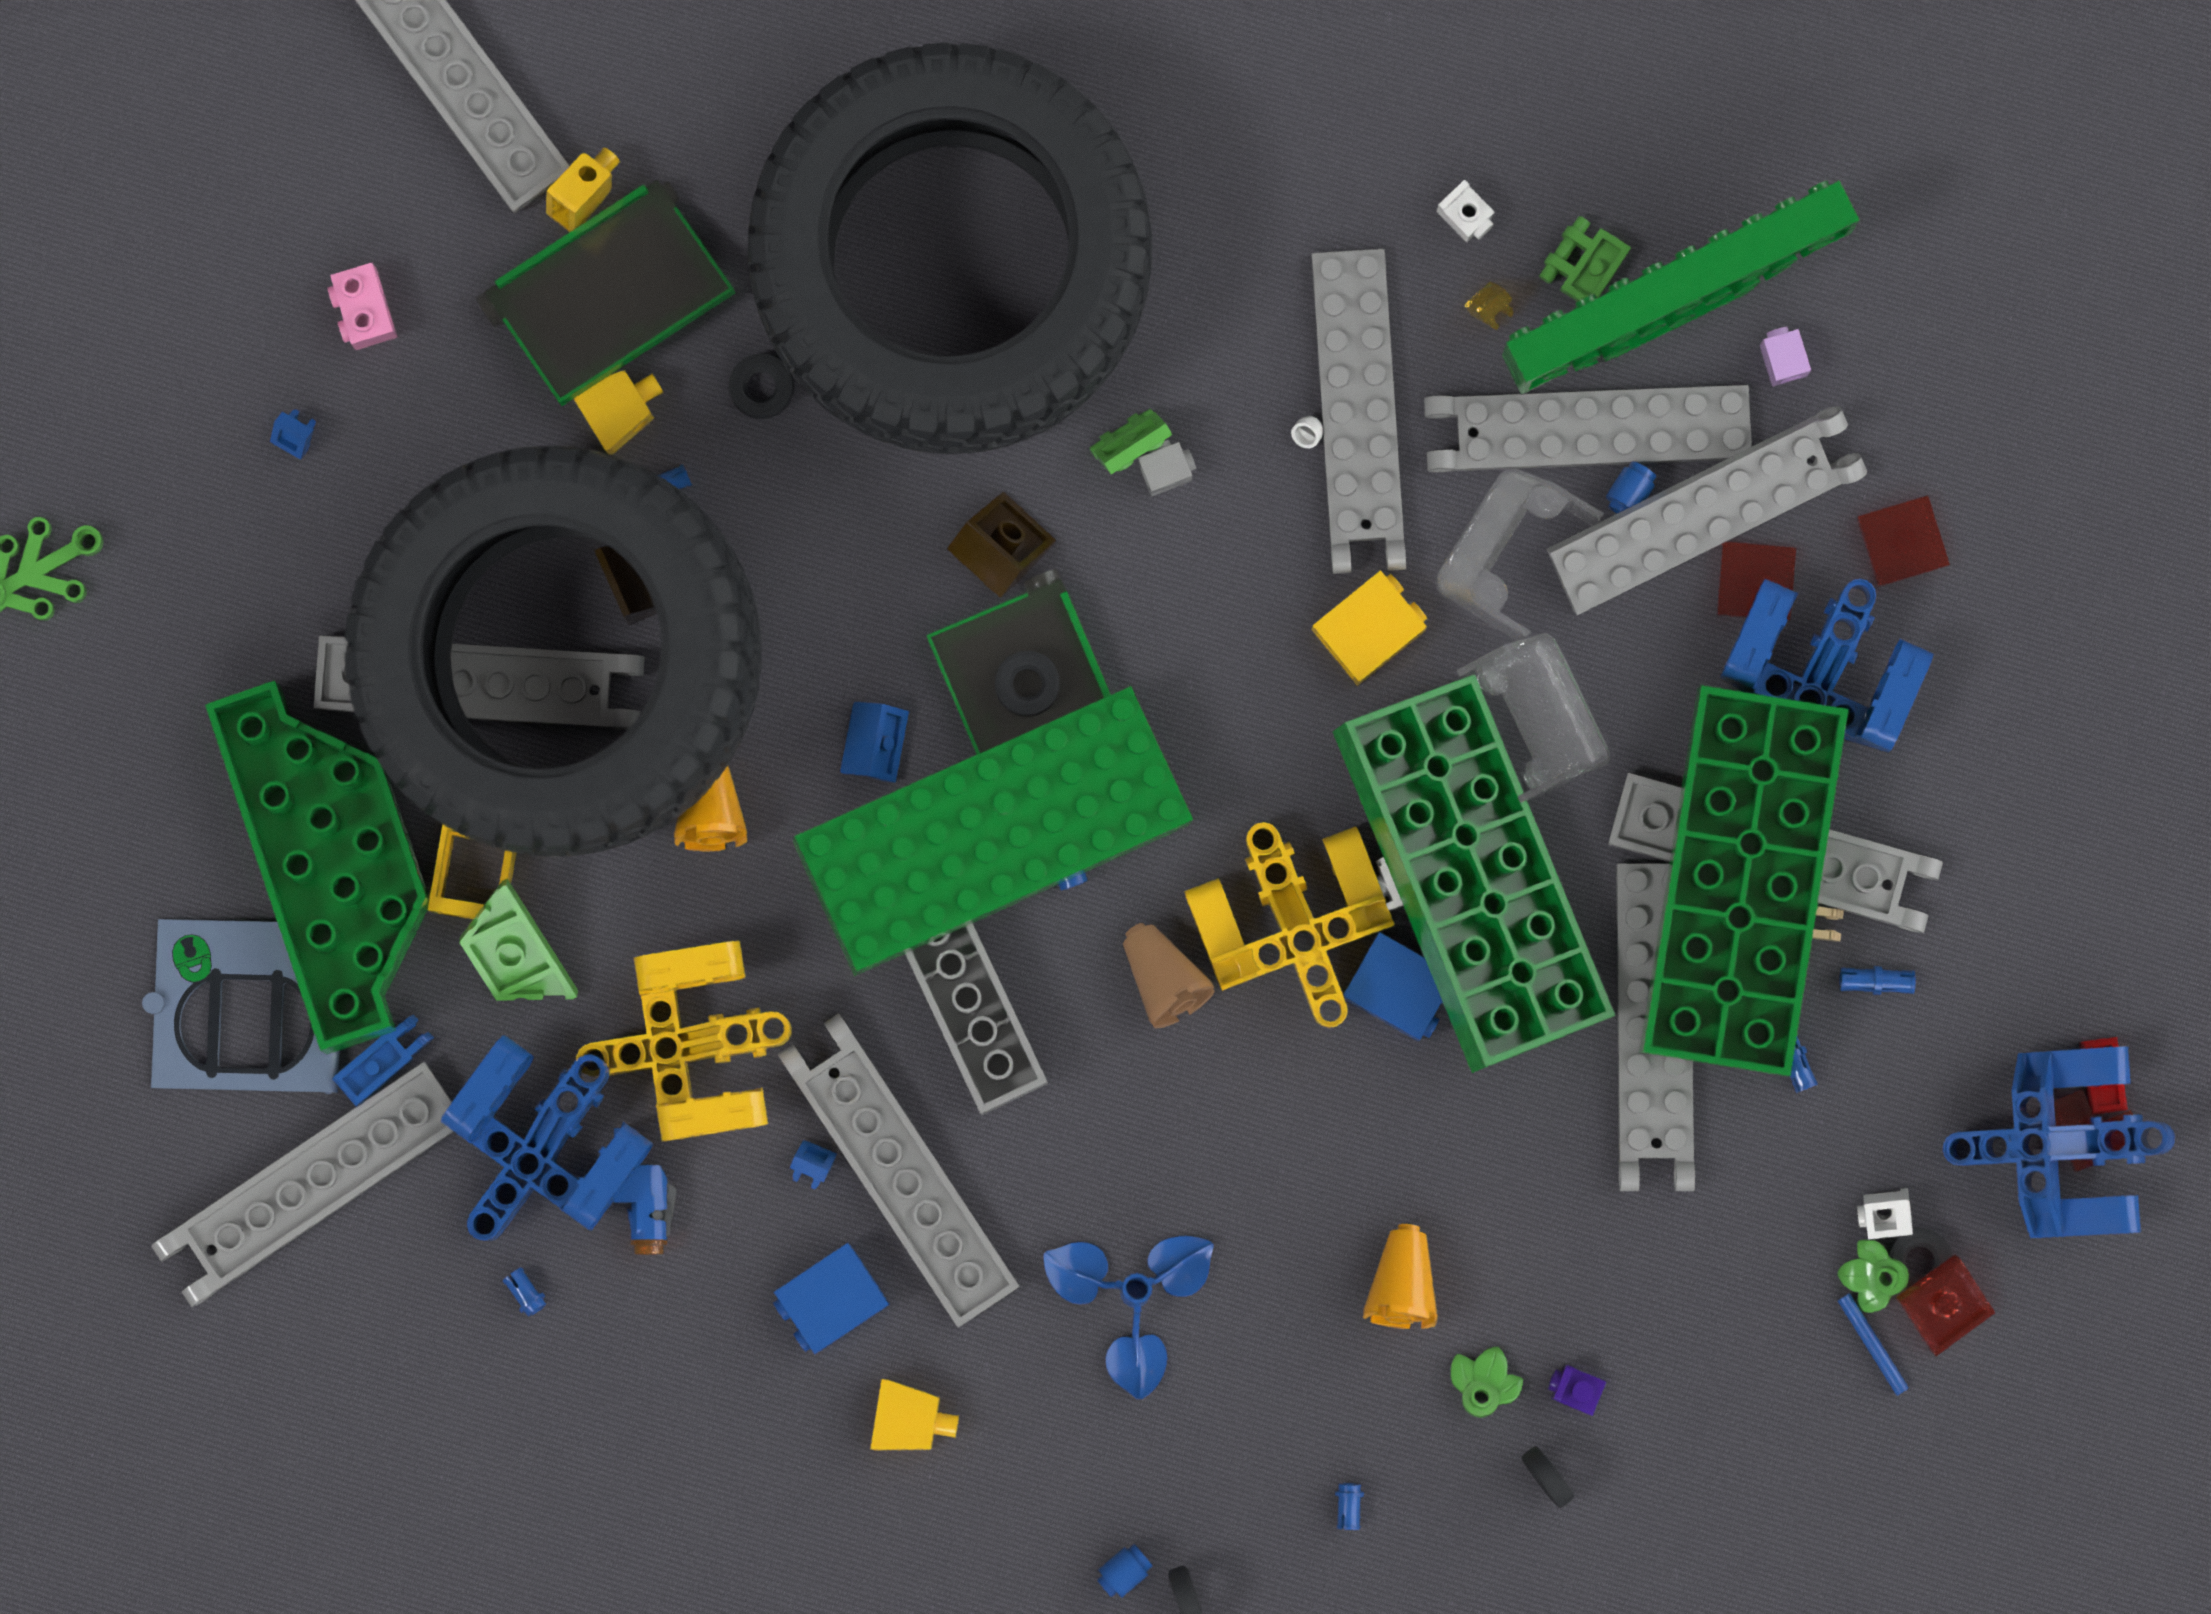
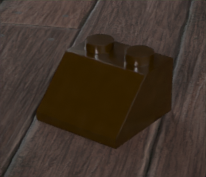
M1002 492L965 523L947 547V550L1001 598L1029 572L1057 540L1005 492Z
M609 545L594 550L628 625H633L657 614L653 599L645 583L632 565Z

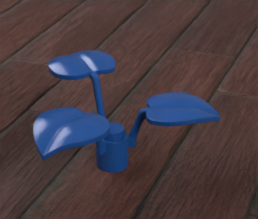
M1178 1236L1165 1239L1154 1246L1147 1258L1149 1269L1157 1276L1147 1278L1142 1274H1132L1124 1282L1120 1280L1116 1282L1102 1281L1108 1272V1261L1103 1251L1093 1244L1086 1242L1070 1243L1044 1253L1043 1261L1046 1276L1053 1289L1066 1301L1078 1305L1089 1304L1096 1298L1098 1287H1101L1103 1289H1119L1122 1301L1127 1306L1133 1307L1132 1338L1120 1337L1116 1339L1107 1350L1105 1360L1107 1371L1113 1381L1134 1398L1141 1400L1151 1394L1160 1383L1167 1365V1352L1159 1337L1145 1335L1139 1338L1141 1306L1148 1301L1152 1293V1285L1159 1282L1162 1283L1163 1289L1168 1294L1175 1297H1187L1198 1292L1208 1277L1214 1245L1211 1241L1193 1236Z

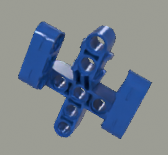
M1764 579L1720 678L1746 693L1799 701L1802 693H1811L1816 697L1817 703L1820 705L1848 709L1851 715V722L1845 728L1844 739L1890 752L1898 739L1934 654L1899 639L1869 706L1861 705L1832 691L1847 662L1855 663L1858 652H1855L1863 631L1868 632L1875 618L1869 615L1876 599V591L1873 585L1867 580L1855 579L1842 589L1837 600L1830 598L1823 612L1828 615L1820 634L1814 633L1810 645L1814 646L1815 649L1801 677L1768 663L1773 654L1774 645L1780 632L1786 625L1787 616L1798 593L1768 579ZM1860 589L1866 595V604L1860 607L1854 606L1848 598L1849 590ZM1837 622L1848 624L1852 632L1851 638L1848 640L1837 638L1833 630L1834 624ZM1778 678L1784 685L1783 694L1774 696L1768 693L1766 680Z
M506 1035L500 1037L447 1108L440 1121L504 1167L467 1219L468 1231L474 1238L482 1241H493L501 1236L534 1190L558 1206L560 1210L583 1227L592 1231L651 1150L653 1143L625 1122L622 1123L620 1130L606 1147L601 1148L598 1160L584 1177L577 1178L555 1162L568 1137L574 1138L582 1130L583 1126L579 1123L592 1105L598 1108L604 1098L600 1091L606 1085L610 1071L608 1065L602 1059L594 1055H584L577 1059L569 1070L566 1067L563 1069L558 1078L560 1081L548 1098L539 1102L534 1109L539 1114L525 1139L494 1117L497 1110L534 1060L532 1054ZM590 1062H595L599 1065L600 1075L594 1082H585L582 1077L583 1067ZM573 1092L578 1098V1105L574 1111L565 1113L560 1107L561 1097L566 1093ZM500 1132L505 1133L508 1136L509 1145L504 1152L496 1153L491 1146L492 1138ZM534 1154L539 1161V1166L534 1173L526 1175L521 1169V1161L526 1155ZM557 1176H564L568 1181L567 1192L561 1196H554L550 1189L552 1180ZM512 1184L517 1191V1196L511 1204L505 1205L499 1199V1191L504 1185ZM490 1214L495 1221V1226L489 1234L483 1235L478 1231L477 1221L482 1215Z
M2128 1047L2018 1053L2012 1084L2014 1129L1953 1133L1943 1143V1154L1948 1162L1959 1166L2016 1163L2019 1203L2030 1238L2140 1233L2138 1195L2061 1199L2058 1160L2093 1159V1166L2105 1165V1160L2127 1159V1164L2145 1163V1156L2162 1155L2170 1151L2175 1143V1135L2172 1128L2166 1123L2143 1122L2142 1115H2124V1121L2103 1122L2102 1117L2090 1118V1125L2056 1126L2053 1088L2131 1084ZM2033 1097L2037 1098L2041 1104V1111L2035 1118L2031 1117L2026 1110L2028 1101ZM2153 1128H2157L2163 1137L2162 1143L2156 1149L2150 1147L2147 1142V1134ZM2116 1130L2121 1131L2126 1139L2124 1147L2119 1151L2115 1150L2110 1143L2111 1135ZM2035 1134L2039 1135L2044 1143L2043 1149L2038 1155L2033 1154L2029 1149V1140ZM1997 1137H2002L2007 1144V1150L2001 1157H1998L1992 1148L1993 1142ZM1961 1139L1967 1140L1971 1148L1970 1154L1965 1159L1960 1158L1956 1151L1957 1144ZM2038 1171L2046 1179V1186L2041 1192L2034 1190L2031 1184L2033 1175Z

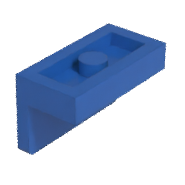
M854 702L840 772L847 775L865 776L884 782L896 783L909 711L879 703Z

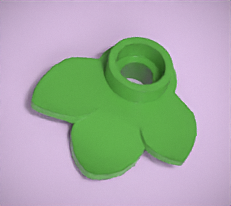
M1865 1239L1859 1240L1857 1243L1859 1258L1844 1263L1838 1270V1277L1845 1287L1851 1291L1859 1292L1857 1305L1862 1312L1880 1311L1887 1307L1892 1295H1896L1906 1288L1909 1273L1902 1262L1889 1257L1885 1247L1879 1242ZM1885 1272L1892 1276V1283L1886 1279Z
M1499 1347L1485 1350L1478 1356L1475 1362L1461 1354H1456L1452 1361V1384L1463 1394V1406L1472 1416L1479 1418L1490 1416L1495 1412L1498 1405L1509 1404L1515 1401L1522 1390L1523 1379L1507 1374V1359ZM1479 1392L1484 1393L1488 1401L1486 1403H1478L1474 1395Z

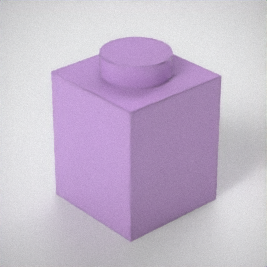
M1782 327L1766 333L1768 338L1763 339L1760 349L1772 387L1807 377L1811 372V367L1799 329L1789 332L1788 327Z

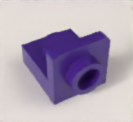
M1564 1365L1562 1371L1555 1369L1548 1390L1553 1391L1552 1400L1593 1416L1606 1381L1569 1365Z

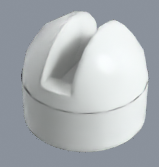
M1305 416L1299 419L1292 428V438L1297 445L1303 448H1312L1322 438V423L1315 417Z

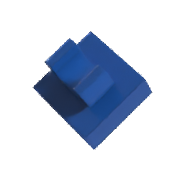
M296 409L291 411L289 415L281 412L274 422L270 442L301 460L309 450L316 421L311 419L307 425L298 421L300 411Z
M803 1140L790 1166L791 1169L795 1170L793 1181L797 1182L803 1173L813 1178L811 1188L815 1190L820 1182H824L828 1176L837 1153Z

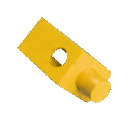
M603 148L594 159L588 154L582 153L546 191V214L569 232L585 223L611 191V172L620 163L618 157L607 148Z
M625 370L606 377L574 398V401L607 454L612 455L652 421L654 417L645 403L663 393V390L653 374L633 384Z
M882 1379L870 1449H932L934 1434L956 1438L959 1416L939 1413L940 1397L888 1379Z

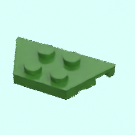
M508 878L503 880L460 936V945L496 1001L515 1000L517 998L543 1000L544 996L565 995V1000L576 998L578 995L577 987Z

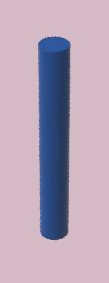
M1848 1293L1837 1300L1896 1396L1909 1389L1851 1294Z

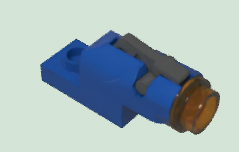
M614 1128V1137L620 1128ZM640 1165L614 1200L615 1203H631V1209H627L631 1229V1245H634V1255L664 1254V1245H668L667 1236L670 1235L677 1189L667 1183L668 1178L660 1165Z

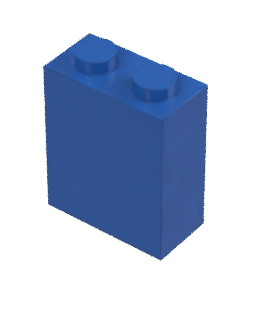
M1380 932L1343 994L1347 1002L1417 1042L1420 1041L1423 1035L1430 1038L1440 1020L1434 1015L1440 1004H1443L1425 958Z
M850 1243L845 1244L776 1290L774 1294L778 1299L773 1302L783 1320L786 1321L791 1318L798 1328V1331L793 1333L802 1349L805 1352L811 1349L814 1354L819 1353L890 1305Z

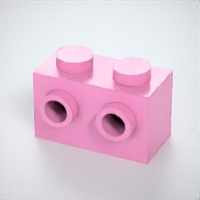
M373 263L330 275L333 286L327 287L333 307H340L343 320L338 322V326L344 343L350 341L354 349L359 350L398 338L378 271Z

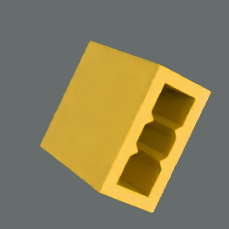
M1381 570L1312 625L1311 629L1357 686L1423 634L1427 628L1424 624V621L1427 619L1424 612L1415 602L1409 605L1400 594L1404 591L1401 584L1392 574L1386 577Z

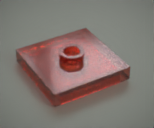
M1928 495L1857 517L1878 587L1950 565Z
M1736 542L1722 543L1717 615L1746 618L1764 579H1768L1793 591L1796 548ZM1792 607L1787 616L1788 622L1791 620Z
M1956 1254L1896 1297L1927 1347L1935 1356H1938L1995 1314L1964 1263Z

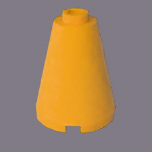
M729 765L719 779L715 780L708 792L677 818L674 831L676 846H679L682 841L685 844L686 850L706 852L726 850L725 843L735 841L736 847L742 846L747 842V828Z
M1399 1224L1398 1229L1391 1230L1363 1309V1318L1366 1319L1371 1316V1323L1401 1329H1410V1324L1414 1322H1422L1421 1329L1435 1327L1437 1324V1310L1427 1235L1420 1232L1419 1226Z

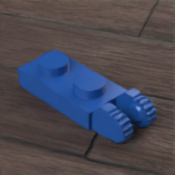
M414 1014L396 1027V1031L382 1035L332 1078L356 1107L413 1060L412 1057L433 1040L434 1037L427 1032L420 1035L407 1049H404L397 1041L403 1035L410 1032L419 1022Z

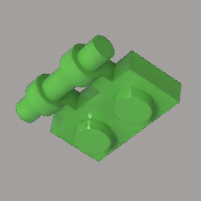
M1581 216L1577 217L1572 227H1566L1562 234L1564 239L1554 254L1549 253L1544 261L1546 266L1539 275L1548 284L1553 282L1558 273L1565 276L1567 279L1560 291L1577 302L1592 294L1599 298L1631 249L1630 246L1600 228L1592 240L1584 234L1590 226V222ZM1579 247L1585 252L1574 267L1566 260L1574 248Z
M1151 408L1140 415L1137 413L1127 418L1128 423L1112 433L1107 431L1099 436L1100 441L1089 447L1096 460L1098 459L1110 474L1127 469L1132 465L1134 459L1147 451L1156 450L1164 443L1165 439L1172 435L1166 423Z

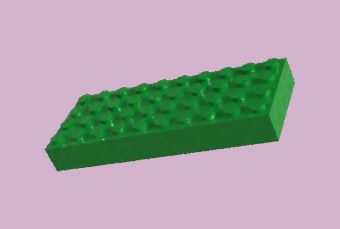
M1475 674L1350 720L1332 731L1471 1072H1477L1615 1016Z
M1703 685L1697 688L1639 1053L1780 1076L1791 1075L1848 709Z
M1130 686L794 836L793 845L851 971L856 976L1185 828L1193 821V818Z

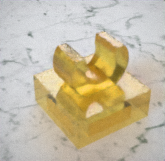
M1491 281L1464 304L1473 317L1495 330L1499 328L1494 319L1497 313L1502 311L1508 317L1514 315L1512 308L1508 305L1513 300L1504 288Z

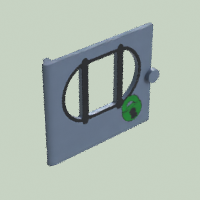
M158 919L155 992L146 994L142 1001L144 1010L147 1013L154 1014L151 1088L323 1092L328 1095L338 1093V1085L332 1078L339 1073L340 1050L328 1055L321 1052L311 1022L309 1036L303 1050L291 1063L284 1067L281 1066L284 985L288 983L300 995L301 992L277 922ZM224 980L271 981L269 1063L265 1069L221 1068L219 1066L222 983ZM208 981L210 983L207 1062L205 1065H202L191 1055L183 1041L181 1017L184 1006L191 994Z

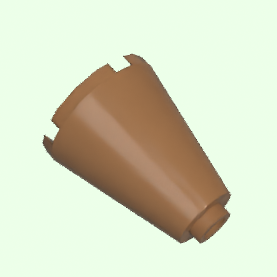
M1139 923L1126 932L1127 938L1123 942V946L1148 1019L1154 1028H1164L1178 1022L1179 1019L1176 1015L1186 1010L1189 1015L1194 1013L1214 995L1215 991L1213 988L1215 987L1212 981L1154 925L1146 926L1144 923Z

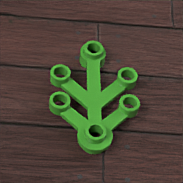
M42 517L31 519L27 527L29 536L19 570L7 579L5 578L10 558L18 554L20 544L11 535L1 536L0 612L9 607L31 613L40 621H47L53 617L55 608L48 599L37 598L32 600L13 594V592L24 586L63 595L72 603L83 601L87 590L80 581H64L46 576L45 574L81 554L84 556H94L100 552L103 547V536L92 526L85 525L77 528L72 535L71 543L38 561L43 540L50 536L52 527ZM39 522H43L46 526L44 533L36 535L34 533V526ZM87 536H94L95 544L91 548L83 546V540ZM7 540H11L14 544L12 551L4 553L2 551V544ZM79 585L81 589L79 596L71 598L69 596L70 587ZM47 603L49 607L48 612L43 616H39L37 614L38 605Z

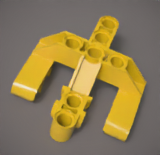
M1257 823L1247 833L1246 845L1250 856L1244 859L1249 871H1255L1262 891L1258 894L1262 906L1270 905L1281 932L1244 945L1219 878L1184 891L1215 976L1223 991L1294 964L1314 1019L1323 1027H1336L1346 1018L1347 1005L1326 951L1395 925L1366 848L1356 826L1322 839L1333 867V874L1337 877L1342 889L1346 907L1314 919L1302 893L1307 890L1305 879L1303 876L1297 877L1290 858L1291 855L1295 854L1290 842L1283 843L1276 827L1270 823ZM1258 830H1267L1273 837L1272 846L1266 850L1258 849L1253 844V834ZM1271 864H1279L1285 869L1286 879L1281 884H1272L1267 880L1265 872ZM1340 918L1346 921L1348 934L1344 938L1336 939L1328 932V924L1332 919ZM1305 931L1312 935L1314 945L1310 951L1301 952L1295 948L1293 939L1296 933ZM1271 944L1278 949L1279 960L1274 965H1266L1259 959V949L1263 945ZM1321 966L1326 971L1327 980L1324 985L1315 987L1309 984L1306 974L1310 967ZM1331 1000L1339 1005L1340 1015L1335 1021H1326L1321 1017L1320 1006L1324 1001Z
M740 941L723 942L634 957L647 1034L586 1044L579 1049L576 1060L587 1055L590 1051L599 1050L603 1054L604 1062L608 1065L609 1076L652 1069L660 1134L663 1142L767 1125L768 1120L763 1088L742 1092H725L711 1097L693 1098L688 1063L714 1058L715 1063L731 1062L730 1056L753 1053L754 1058L766 1056V1048L784 1045L789 1040L792 1032L789 1020L778 1012L761 1013L760 1007L746 1010L747 1014L724 1018V1014L708 1015L709 1022L682 1028L676 992L679 989L744 979L745 971ZM660 1002H666L671 1007L670 1018L665 1022H656L652 1016L654 1006ZM778 1019L783 1022L784 1032L778 1039H769L765 1036L764 1027L769 1020ZM735 1025H742L747 1030V1039L741 1045H732L728 1040L729 1029ZM664 1039H673L677 1045L675 1055L669 1059H663L658 1054V1045ZM635 1044L640 1049V1058L636 1063L627 1065L622 1061L621 1052L627 1045ZM585 1065L582 1073L590 1077H599L600 1068L593 1071L589 1070ZM670 1075H678L682 1080V1089L676 1095H667L663 1089L664 1080Z

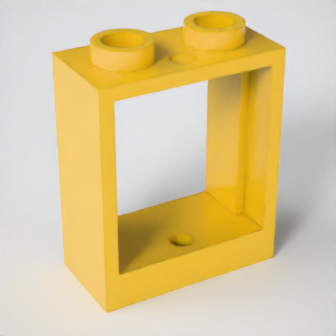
M442 825L428 911L474 919L484 904L444 898L454 837L470 838ZM505 851L499 885L507 878L510 883L512 882L517 853Z

